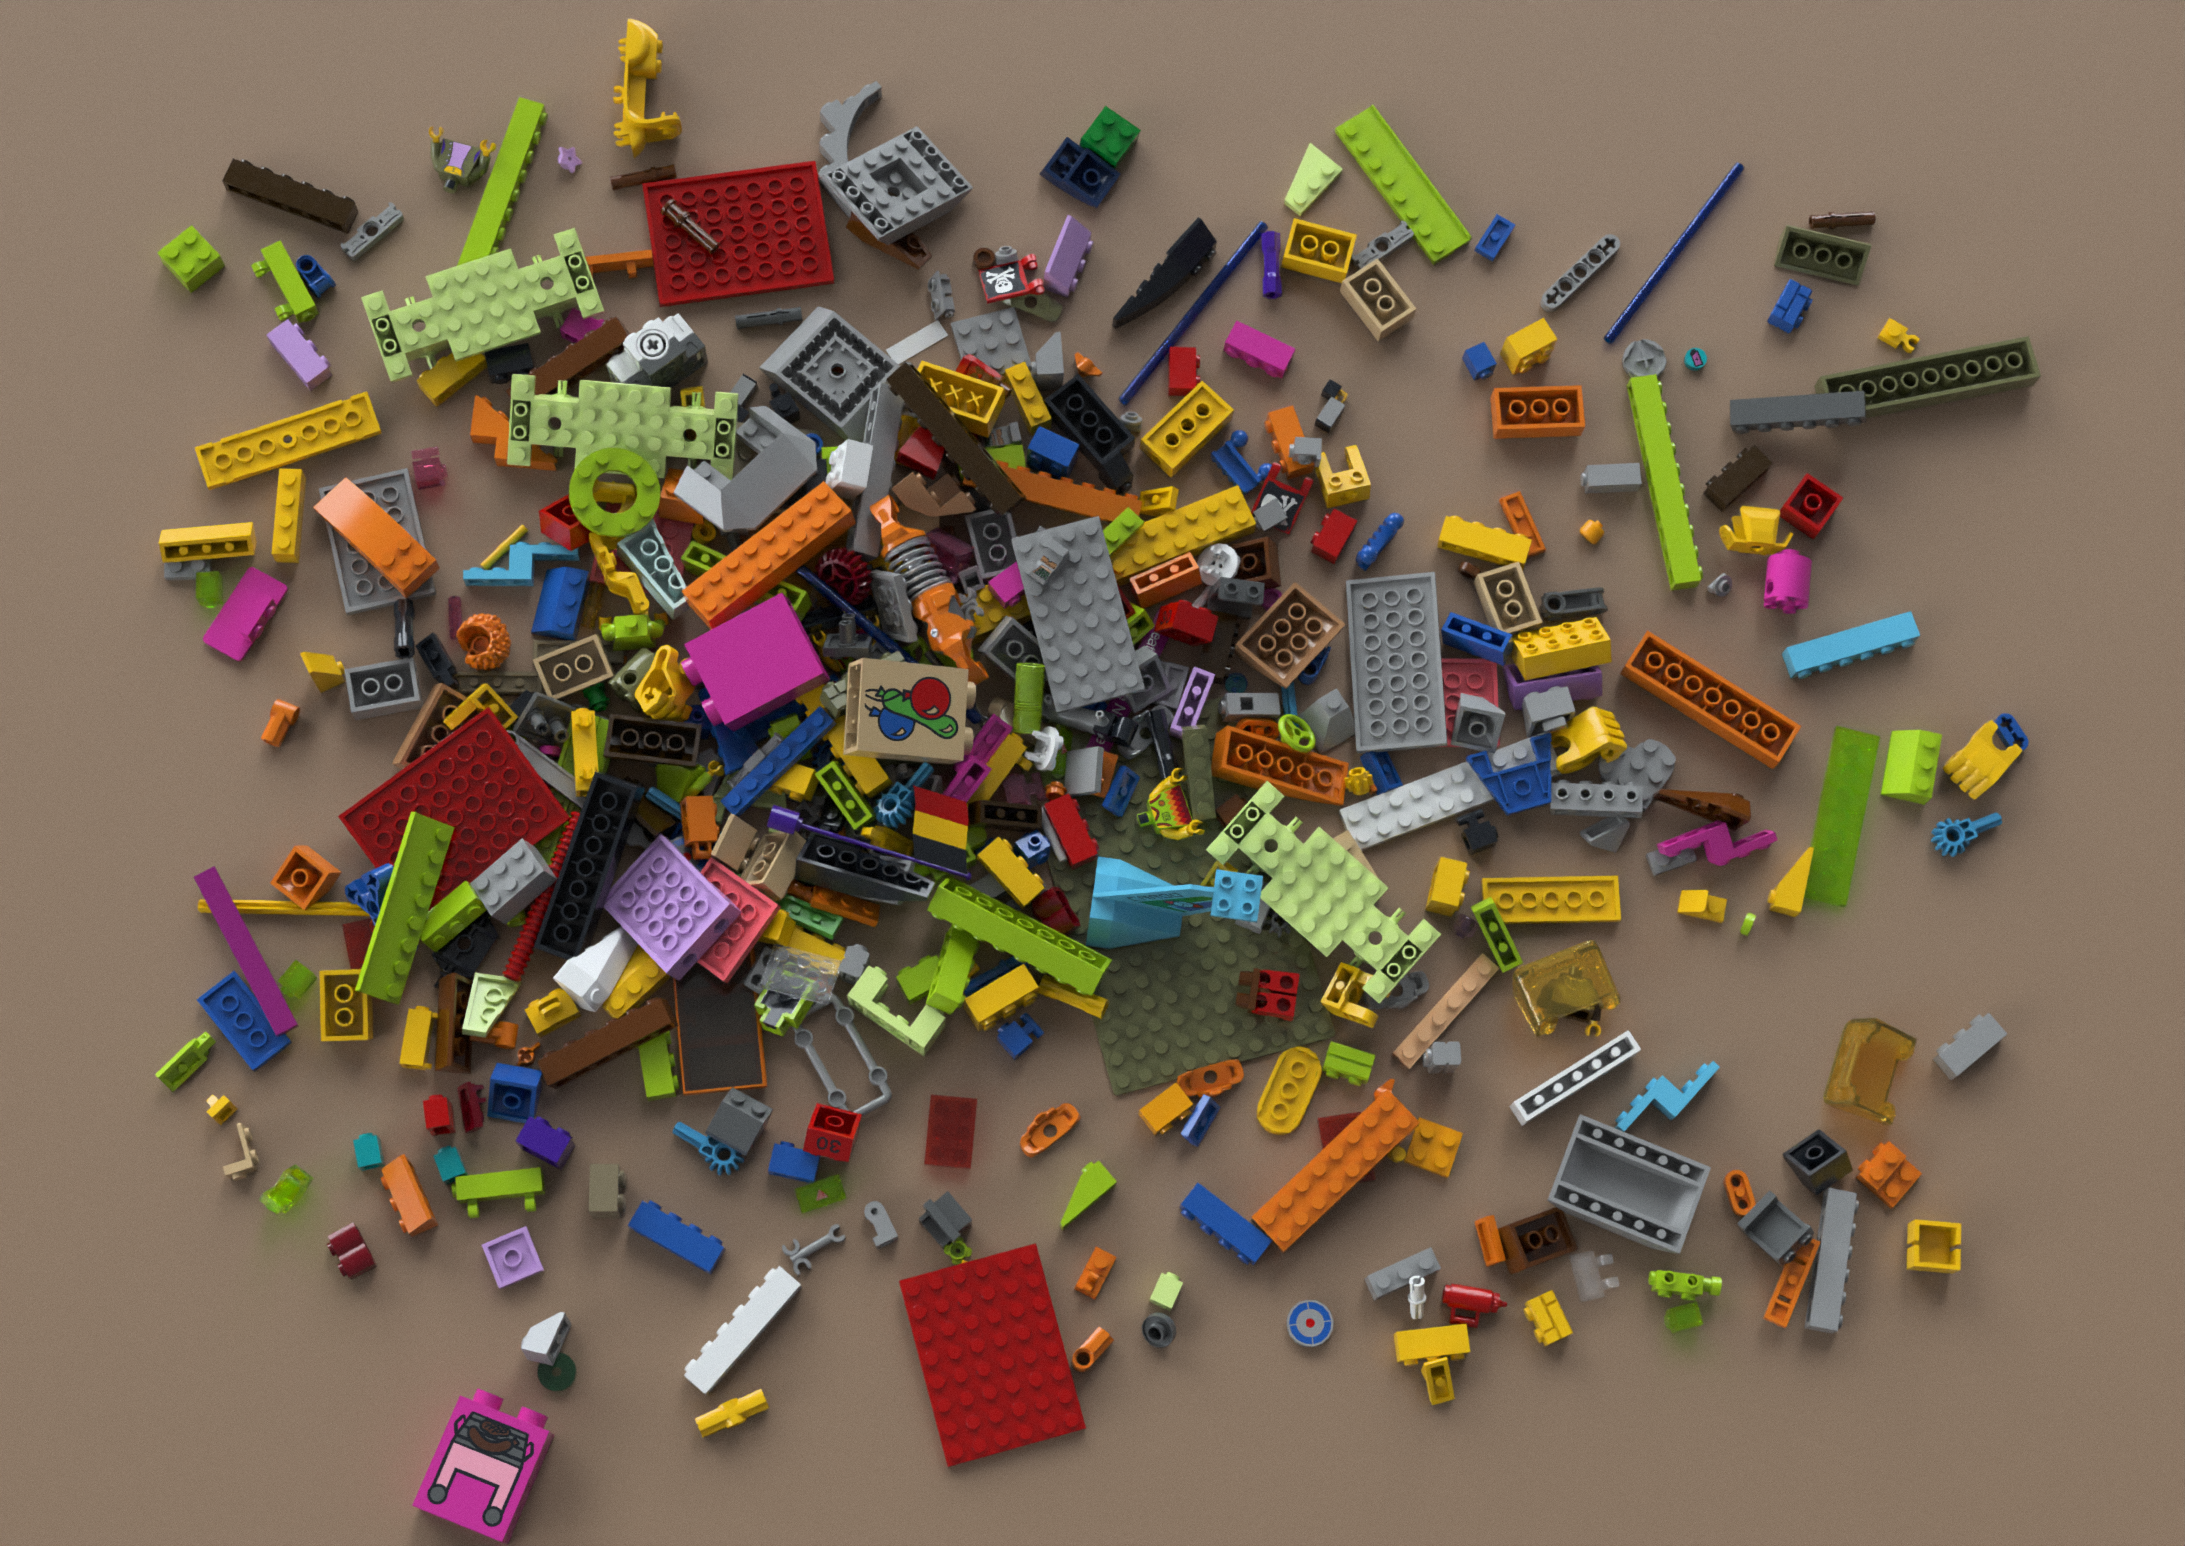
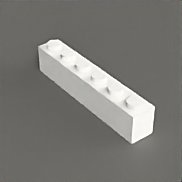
M1628 1030L1517 1099L1509 1107L1523 1126L1629 1060L1641 1048Z
M780 1266L776 1270L772 1268L764 1277L766 1282L761 1288L756 1286L748 1296L750 1300L745 1306L741 1304L733 1312V1320L729 1324L725 1322L716 1332L719 1336L713 1342L709 1340L700 1351L703 1354L698 1360L692 1359L685 1367V1378L706 1396L802 1288L801 1284Z

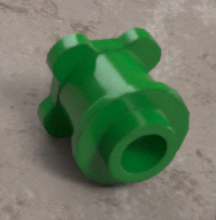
M598 683L582 691L584 697L589 701L590 710L601 712L608 708L607 705L610 703V699L605 695L604 683Z

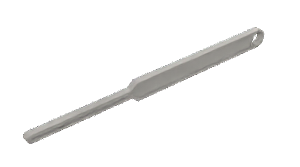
M508 730L507 732L516 738V744L543 781L582 810L586 797H576L574 776L514 731ZM633 822L626 844L629 846H640L646 850L651 842L644 837L643 828Z

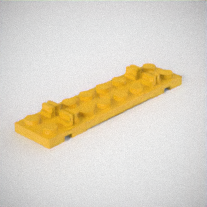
M366 391L350 396V399L344 401L338 400L288 418L222 438L221 441L210 442L194 448L209 490L382 434L369 394ZM287 436L292 437V441L290 443L284 442V439Z

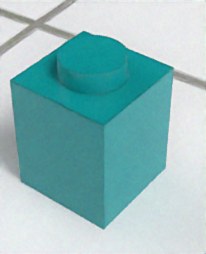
M373 1133L359 1135V1139L353 1140L358 1168L361 1171L385 1166L381 1141L377 1135L373 1136Z
M443 1147L438 1150V1154L433 1155L442 1180L446 1185L455 1182V1177L468 1175L459 1150L456 1147Z

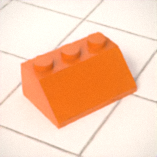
M402 1154L382 1168L384 1176L380 1177L385 1190L390 1189L393 1197L389 1200L394 1211L399 1210L402 1219L398 1221L403 1232H408L413 1237L437 1226V1220L409 1158Z

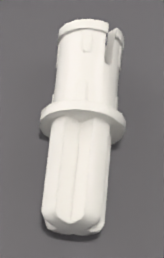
M1413 1276L1409 1280L1410 1293L1408 1294V1301L1410 1303V1314L1413 1319H1421L1424 1316V1303L1426 1302V1295L1424 1293L1425 1280L1421 1278L1420 1283V1276Z

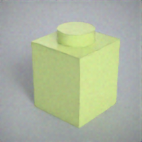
M1170 1272L1166 1274L1161 1273L1149 1302L1171 1311L1183 1282L1179 1281L1180 1277Z

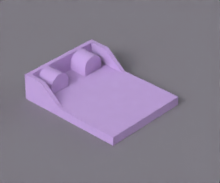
M660 834L610 888L604 908L668 975L679 981L742 913L663 834Z

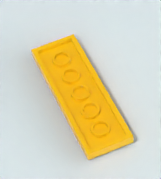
M1618 876L1482 878L1481 880L1482 901L1489 897L1493 899L1504 924L1621 921Z

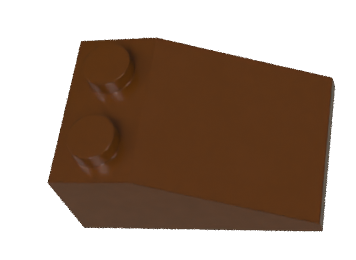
M1268 536L1229 545L1235 550L1241 561L1237 574L1233 579L1264 583V590L1281 586L1278 546Z
M1557 1207L1498 1228L1506 1258L1505 1263L1510 1275L1578 1250L1565 1214Z

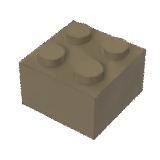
M590 1164L589 1213L592 1218H621V1212L626 1211V1198L622 1194V1188L627 1186V1175L619 1164Z

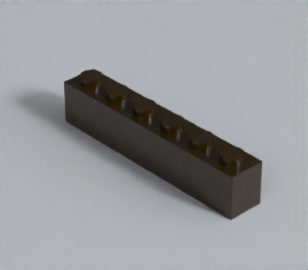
M233 158L222 180L227 191L346 234L349 233L358 214L354 200L347 196L339 197L327 189L319 190L308 182H297L286 174H275L269 168L253 166L252 163L244 159L239 161Z

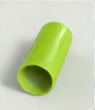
M1017 663L1012 731L1032 734L1033 730H1041L1045 666L1036 663Z

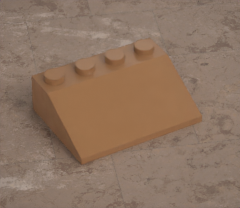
M1294 582L1235 644L1234 653L1251 668L1287 689L1346 624Z
M443 683L434 684L392 764L401 770L479 713L474 710L458 726L450 730L443 722L444 719L467 697Z

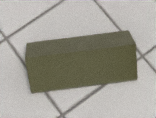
M1786 225L1779 238L1774 266L1859 286L1872 245Z

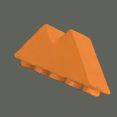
M475 395L470 436L473 443L496 445L494 459L497 466L556 471L555 464L558 462L557 459L549 452L545 454L541 450V445L532 444L531 466L508 465L509 418L502 411L499 410L497 412L494 410L492 403L486 397L480 398L478 395Z

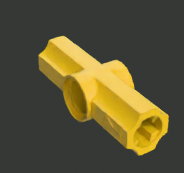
M762 1389L742 1398H734L724 1402L717 1409L695 1418L704 1438L724 1428L735 1427L745 1422L747 1418L769 1409Z

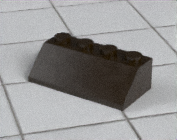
M610 714L603 757L696 768L702 740V725Z

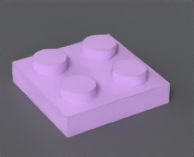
M526 1226L482 1244L499 1289L544 1271Z

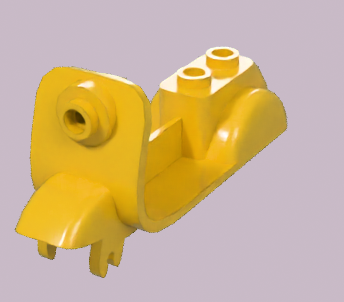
M628 19L627 37L618 41L619 44L626 45L618 47L620 54L625 55L620 57V60L625 62L624 88L622 86H614V92L621 93L622 95L620 97H613L614 103H623L624 105L623 121L614 124V128L621 129V131H614L613 133L617 138L623 139L615 141L617 146L631 145L635 159L645 148L646 142L673 139L682 133L680 117L677 116L676 112L665 116V112H662L659 118L644 119L646 79H657V73L662 71V61L658 60V55L663 52V41L659 40L658 34L645 23Z

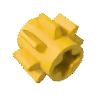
M1362 767L1351 769L1349 777L1344 778L1346 788L1349 789V792L1353 791L1354 795H1364L1369 792V786L1374 785L1372 774Z

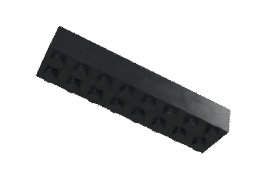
M603 772L594 773L534 948L569 960L585 952V949L591 945L645 790L644 787Z

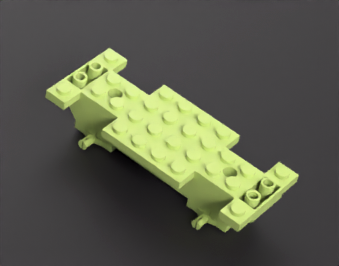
M575 228L553 234L560 256L542 261L541 255H537L538 262L534 256L532 257L534 264L518 269L510 248L425 276L433 297L420 302H415L414 296L410 297L412 304H410L409 298H406L407 306L390 311L383 290L361 297L391 383L413 376L408 364L409 361L426 358L429 368L432 369L431 361H433L434 366L437 363L434 355L448 348H451L455 361H459L541 334L536 320L539 318L553 317L558 329L560 328L559 321L561 326L564 323L561 314L567 309L576 307L577 304L583 320L605 313ZM546 280L552 281L554 284L549 290L541 287V284ZM418 322L426 325L425 329L421 332L413 329L414 325Z
M512 374L508 465L531 466L532 444L555 446L554 456L556 457L558 453L559 457H563V447L576 448L575 468L586 456L595 451L605 448H621L632 451L645 459L653 468L657 478L666 477L667 456L688 458V466L692 467V469L697 468V459L711 460L713 468L729 480L733 479L738 393L715 392L714 409L700 406L701 392L697 393V401L696 392H692V404L689 406L670 407V387L580 380L579 397H573L567 394L568 381L558 380V393L553 395H535L536 376ZM552 417L560 419V428H555L551 425ZM693 429L697 435L696 439H688L685 431ZM615 471L606 472V473H611V474H622V475H626V474H624V473L615 472Z
M1266 781L1206 850L1222 865H1225L1234 853L1240 849L1250 858L1253 864L1246 874L1252 873L1257 875L1259 871H1262L1271 876L1273 879L1261 891L1260 898L1326 957L1342 941L1350 946L1356 957L1348 965H1354V967L1358 968L1364 962L1377 970L1362 989L1380 1004L1441 936V933L1423 919L1409 936L1405 934L1397 924L1406 915L1402 909L1398 908L1391 917H1388L1374 906L1389 889L1382 881L1320 827L1303 844L1294 834L1303 823L1295 816L1291 823L1285 826L1270 814L1285 796ZM1270 840L1278 843L1277 850L1272 853L1267 852L1265 849L1266 843ZM1373 932H1379L1382 935V941L1378 945H1373L1369 942V936Z

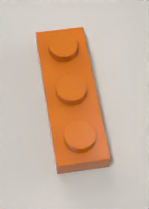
M816 885L812 890L810 907L872 927L877 925L880 905Z

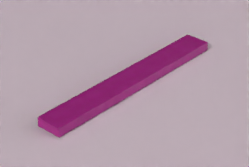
M213 866L194 876L204 899L276 1036L279 1037L298 1027L299 1025L216 867Z

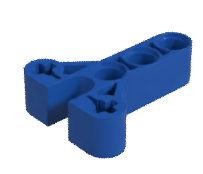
M390 863L368 871L361 878L345 886L347 899L367 912L374 925H376L394 868Z

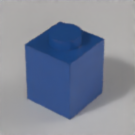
M1485 342L1465 350L1462 357L1474 381L1479 378L1486 379L1490 377L1497 364Z

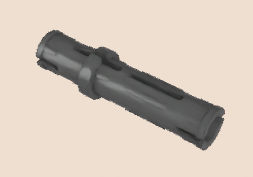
M801 307L790 309L776 308L774 311L735 315L737 329L770 324L783 325L786 322L803 321Z

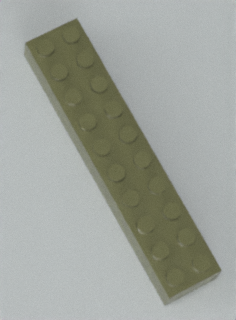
M2027 336L1820 376L1814 388L1816 394L1864 391L1866 396V418L2030 387L2038 381L2041 374L2030 338Z

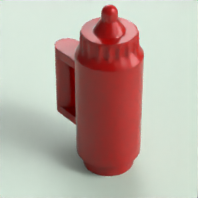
M1453 1283L1444 1285L1442 1303L1447 1304V1307H1451L1450 1324H1467V1327L1477 1328L1480 1312L1487 1314L1490 1312L1497 1313L1498 1308L1507 1306V1303L1500 1299V1294L1494 1293L1492 1290ZM1459 1308L1476 1311L1475 1318L1455 1315V1310Z

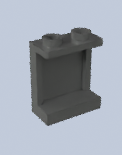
M1220 577L1207 593L1206 608L1237 615L1238 619L1250 620L1252 617V605L1263 604L1264 583Z
M1770 1190L1737 1223L1741 1231L1780 1266L1793 1261L1797 1255L1796 1252L1802 1246H1807L1813 1239L1812 1235L1814 1234L1812 1227L1805 1224L1784 1206Z

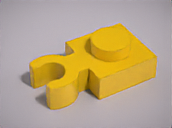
M1891 318L1888 319L1877 337L1895 349L1899 344L1902 345L1907 353H1912L1914 347L1910 346L1909 342L1917 344L1920 340L1916 335H1907L1908 328Z

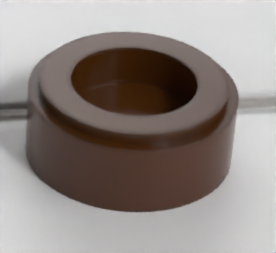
M988 248L976 250L973 255L974 266L979 270L993 267L995 263L993 251Z
M1461 562L1457 569L1461 575L1475 580L1477 574L1481 573L1479 568L1467 562Z

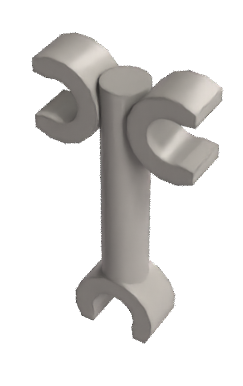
M968 587L966 588L968 592L967 598L961 593L958 594L961 603H964L960 608L966 619L972 620L974 623V613L976 612L977 615L983 617L984 611L981 607H978L976 591Z
M838 1224L830 1228L829 1234L801 1250L800 1244L796 1239H793L795 1245L793 1251H788L785 1245L782 1246V1251L790 1257L794 1264L793 1268L796 1275H801L798 1266L802 1263L806 1264L809 1270L811 1269V1263L805 1259L807 1256L832 1242L841 1243L846 1239L845 1235L839 1238L833 1235L834 1231L840 1228Z

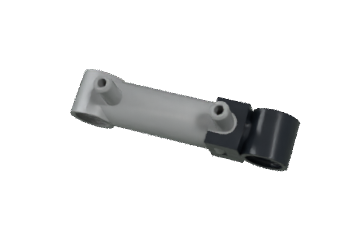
M1048 693L1043 694L1041 722L1049 723L1052 721L1094 734L1097 739L1114 742L1123 747L1131 746L1139 727L1138 723L1123 716L1117 717L1116 714L1108 711H1093L1083 707L1057 714L1052 695Z

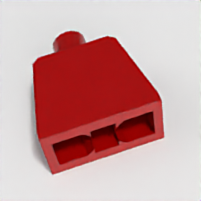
M918 427L900 449L896 461L934 480L945 448L943 446L939 447L932 440L933 434L929 430Z

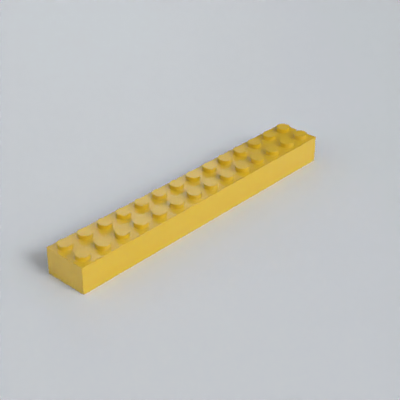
M1234 486L1144 522V525L1110 556L1119 587L1130 583L1129 578L1190 552L1195 557L1213 544H1227L1254 533L1256 522L1239 486ZM988 585L977 590L976 601L978 607L983 609L984 616L982 617L977 615L976 612L974 613V625L977 628V632L971 646L985 641L1005 616L1013 617L1021 625H1024L1029 620L1032 621L1026 594L1021 597V601L1013 607L1009 605L1004 609L988 590Z

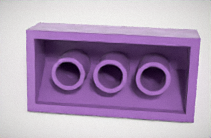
M1516 664L1503 666L1509 700L1515 710H1522L1523 699L1527 694L1532 692H1539L1540 694L1547 692L1548 689L1555 686H1560L1561 688L1568 687L1572 702L1581 699L1591 700L1602 696V672L1598 665L1526 681Z

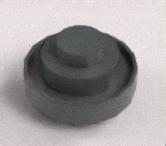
M1152 1313L1142 1324V1334L1145 1340L1154 1347H1166L1176 1337V1326L1173 1320L1164 1313Z

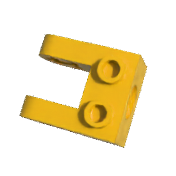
M1357 445L1344 448L1349 470L1332 473L1325 452L1321 453L1319 467H1314L1327 508L1370 499L1371 483Z
M486 683L477 688L443 722L452 730L474 710L481 713L490 707L506 729L518 716Z
M1341 962L1320 1001L1331 1014L1371 1028L1374 1027L1379 1018L1373 1011L1357 1005L1364 992L1363 986L1373 975Z

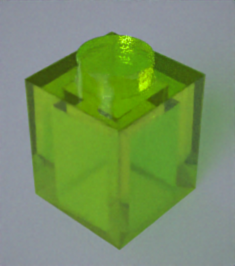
M219 571L196 572V599L204 607L212 608L216 607L217 604H223V577Z
M295 960L278 979V982L282 986L280 990L289 998L294 995L300 999L316 981L317 977L303 964Z
M1697 1301L1665 1311L1664 1321L1667 1329H1671L1672 1334L1703 1325Z

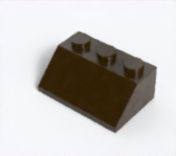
M629 776L622 779L644 787L637 779L633 781ZM644 792L634 822L643 828L644 834L652 842L660 834H663L668 839L677 827L675 822L677 818L647 799Z

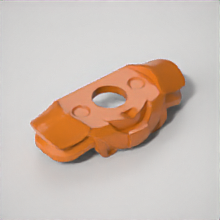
M1238 1059L1227 1060L1183 1073L1177 1077V1084L1187 1096L1198 1095V1097H1202L1204 1094L1217 1097L1224 1091L1231 1089V1085L1241 1082L1244 1078V1071ZM1209 1070H1213L1217 1074V1078L1213 1083H1206L1204 1080V1074Z
M1064 1103L1056 1109L1052 1107L1048 1111L1037 1114L1033 1122L1027 1127L1028 1131L1020 1139V1147L1024 1154L1032 1158L1045 1151L1070 1131L1081 1119L1076 1108L1069 1103ZM1049 1125L1055 1126L1057 1128L1056 1135L1054 1137H1046L1044 1135L1045 1127Z

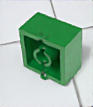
M1105 106L1082 136L1079 146L1084 150L1087 147L1116 170L1138 140L1141 130Z

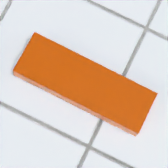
M1519 491L1500 498L1499 502L1513 534H1523L1532 540L1527 559L1544 553L1546 551L1545 545L1521 492Z

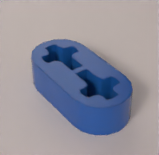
M2007 713L1998 716L1994 721L1998 725V729L1995 732L2005 747L2013 746L2015 740H2020L2021 744L2019 747L2023 752L2028 746V738L2015 718ZM2002 721H2007L2009 723L2007 727L2003 728L2000 724L2002 723Z

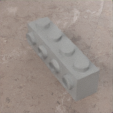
M1557 780L1556 783H1551V815L1642 818L1643 786H1639L1638 783L1628 782L1625 785H1616L1615 782L1609 781L1602 782V784L1580 781L1578 784L1570 783L1568 780Z

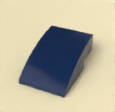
M1068 137L1064 139L1039 173V175L1059 189L1095 208L1098 207L1121 175L1087 147L1084 150Z

